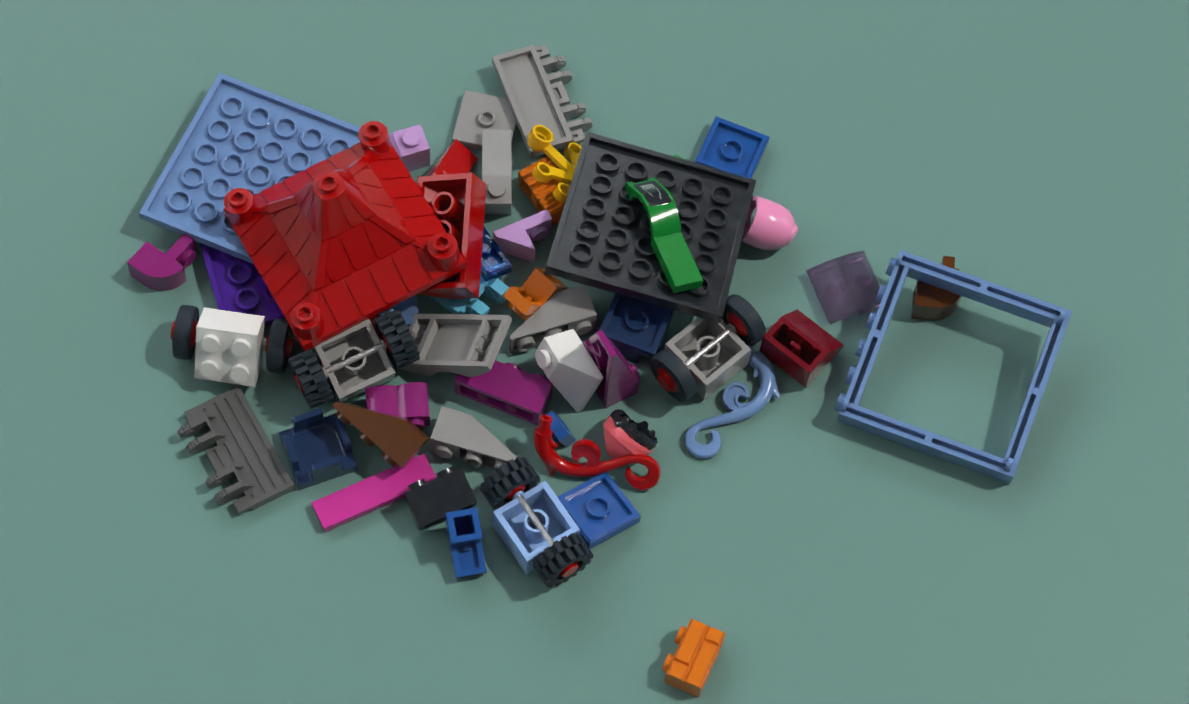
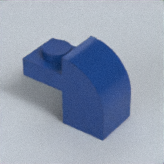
M477 507L447 512L445 514V523L455 578L459 579L486 574L487 569L481 542L483 537Z

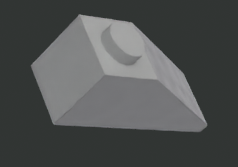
M482 129V181L486 183L484 215H511V130Z

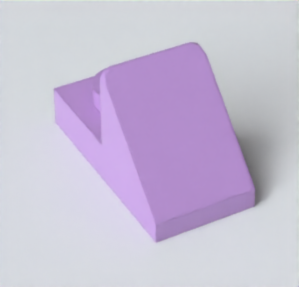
M546 209L494 231L493 246L495 250L535 262L536 250L532 240L540 241L551 233L552 218L548 210Z

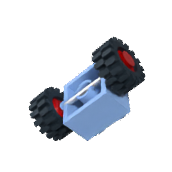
M517 457L515 460H509L506 465L504 463L501 464L498 470L494 469L491 472V476H486L485 482H482L480 485V491L495 510L493 511V527L526 575L535 570L549 588L559 586L562 582H567L570 577H575L578 571L585 569V565L591 562L590 559L593 558L592 551L580 536V529L548 483L544 481L539 485L537 484L540 482V477L526 457Z

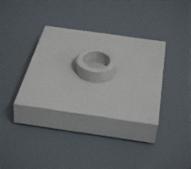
M465 90L452 143L457 139L465 147L482 150V129L511 130L512 145L517 123L507 99Z

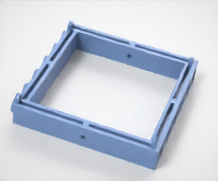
M900 250L897 259L891 257L885 274L890 276L887 286L881 284L875 301L880 303L877 313L871 311L865 327L870 330L867 340L861 338L855 353L856 356L860 357L857 367L851 366L847 374L845 383L850 384L847 394L840 393L835 410L840 413L837 421L1010 484L1015 475L1072 311ZM906 277L1050 327L1004 458L859 406Z

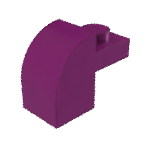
M183 234L166 254L146 241L127 262L130 276L144 286L157 291H168L181 286L187 281L184 267L191 265L196 257L197 252L194 239Z

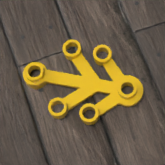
M535 125L527 136L528 146L536 152L543 151L560 169L551 167L547 163L539 162L532 170L533 177L540 182H546L549 178L571 184L582 147L577 143L568 144L563 153L571 161L569 163L551 145L554 137L552 132L543 125ZM561 182L553 190V196L559 202L565 203L570 186Z

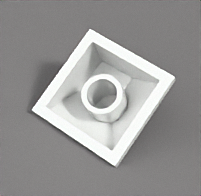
M571 329L544 337L534 353L538 366L543 369L550 382L576 412L582 411L604 377L575 330Z

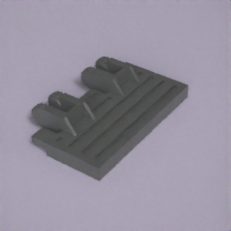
M239 386L184 412L188 423L181 426L177 432L181 439L193 436L205 429L208 430V433L188 443L186 446L188 453L195 454L216 444L215 447L205 451L216 472L205 480L208 489H214L232 479H235L237 482L215 494L214 500L217 505L244 495L233 501L240 515L250 509L253 511L295 490L292 479Z

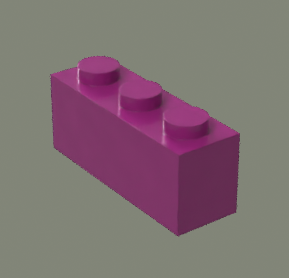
M496 360L491 371L474 377L457 374L454 380L456 394L539 426L540 416L544 415L553 395V384L545 376L540 374L532 375L522 371L520 367L513 363L504 364Z

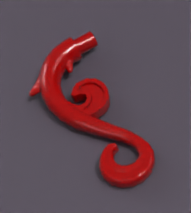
M549 415L540 416L539 426L534 430V446L539 458L547 467L550 476H554L555 471L572 477L597 476L629 464L639 463L646 466L648 469L647 474L637 476L632 472L631 467H628L625 470V478L628 483L638 490H648L658 483L661 476L660 466L653 457L645 454L626 455L600 462L601 450L599 446L593 441L582 439L573 444L571 457L575 462H578L581 457H585L587 459L586 462L574 463L562 458L553 448H557L558 445L552 440V417Z

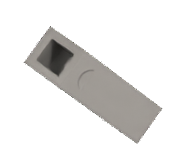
M583 284L555 293L509 336L510 353L518 350L520 352L531 350L535 345L540 344L544 337L574 329L577 335H584L596 328L597 313L586 285Z
M444 406L441 407L430 438V448L435 454L448 459L455 457L464 460L470 466L481 467L482 465L493 470H498L501 464L504 463L506 465L509 460L517 458L471 414Z

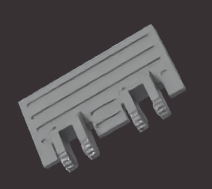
M533 44L492 56V65L531 158L545 154L543 151L536 152L532 150L527 144V136L535 125H543L552 132L554 137L551 145L556 150L566 148L569 143H582L585 138L583 131H588L593 125L589 117L566 122V120L582 116L587 109L583 102L561 107L570 104L563 84L570 82L573 76L569 70L546 74L562 69L567 63L563 55L547 58L550 57V52L546 44L537 47Z

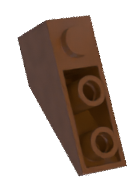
M335 402L332 405L338 410L335 415L347 426L351 424L356 426L361 431L358 436L371 447L376 444L384 452L381 455L382 458L394 468L397 465L401 468L406 467L430 440L407 418L343 402Z

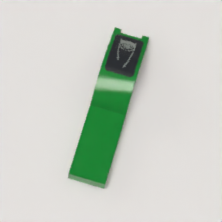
M654 177L638 183L626 182L625 189L630 200L638 198L647 212L651 229V246L672 292L677 293L701 288L704 280L681 233L679 213L670 192Z

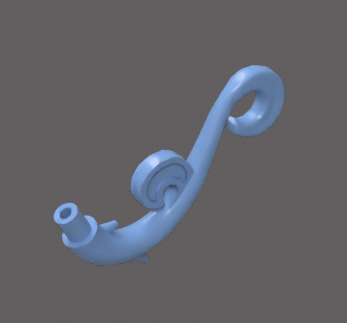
M748 346L751 349L749 365L754 368L753 377L759 376L760 379L759 390L753 400L745 404L738 402L739 398H743L746 401L749 399L748 387L743 383H731L725 388L722 397L723 405L730 412L697 422L686 432V449L695 458L702 460L711 459L717 455L721 447V438L716 430H711L712 441L709 444L701 445L698 443L696 435L700 430L743 421L761 411L770 401L772 395L780 399L774 367L761 351L757 352Z

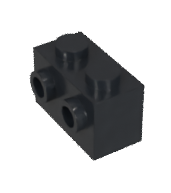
M452 466L436 473L437 479L426 483L425 479H421L407 486L409 491L404 493V498L418 530L445 519L447 512L464 510L476 505L477 500L462 468L454 470Z

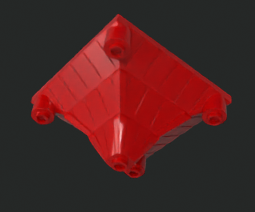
M370 121L361 126L358 133L359 143L258 194L252 195L247 189L236 188L228 192L224 197L225 208H223L225 216L304 351L467 269L466 262L459 252L456 238L446 233L391 144L387 127L379 121Z

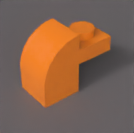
M535 268L522 287H509L503 295L510 302L507 306L524 321L532 316L555 293L568 288L555 276L544 273L545 269Z

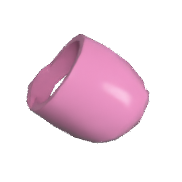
M752 196L741 241L763 250H776L787 246L793 241L798 232V227L791 212L779 203L759 196ZM756 208L755 216L752 225L750 226V217L752 215L753 210Z

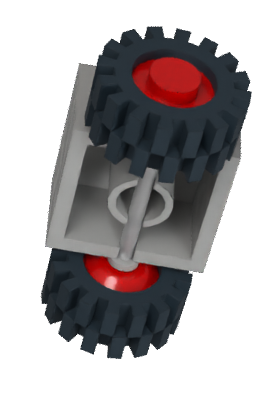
M398 309L374 319L381 340H379L370 320L367 319L313 347V351L308 349L288 359L296 383L310 409L334 399L333 394L337 402H345L365 393L366 388L380 386L393 380L395 372L385 353L386 351L396 369L420 359L417 345L413 340L414 338Z

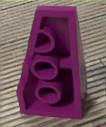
M602 330L596 332L589 340L583 343L604 377L595 392L605 408L638 392L639 380L641 378L634 364L629 365L624 355Z

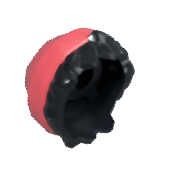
M621 409L613 411L603 423L605 451L611 459L626 455H649L658 444L655 437L656 432L654 430L649 431L646 421L637 423L631 420L626 412Z

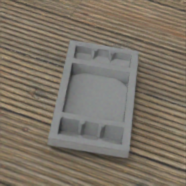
M415 314L413 316L414 323L409 325V331L417 345L420 359L399 369L432 376L438 372H452L466 377L485 374L492 369L512 318L509 315Z

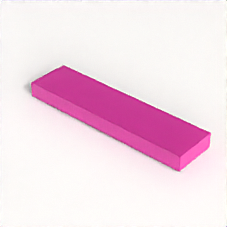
M425 454L413 458L406 467L401 468L397 465L395 468L387 469L313 501L311 504L325 533L403 499L404 493L409 491L408 485L421 479H425L426 483L437 479Z

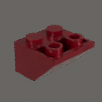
M796 309L781 316L762 337L760 351L771 362L807 388L840 352L844 345Z

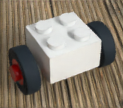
M191 305L180 306L176 320L172 323L170 333L174 358L190 360L195 351L194 378L255 387L262 368L263 351L266 352L267 371L279 374L284 373L288 359L293 355L295 340L292 339V330L286 319L275 318L270 334L267 338H264L265 316L204 308L199 319L198 307Z

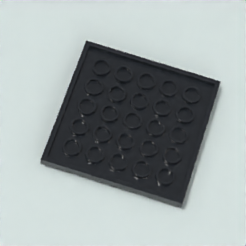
M586 131L544 273L721 323L756 180ZM654 177L670 192L679 213L681 233L704 280L701 288L677 293L672 292L651 246V229L647 212L638 198L630 200L625 189L626 182L638 183Z

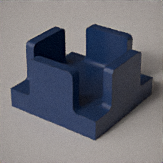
M615 294L600 330L607 335L627 361L639 364L641 355L652 359L661 351L675 310Z
M319 408L293 417V427L279 432V438L299 490L358 471L349 435L344 423L335 415L336 413L324 417L322 409Z

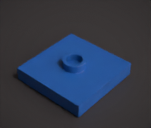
M716 116L695 163L752 179L770 137Z
M607 472L597 475L558 496V499L580 529V536L589 549L639 523L641 515Z

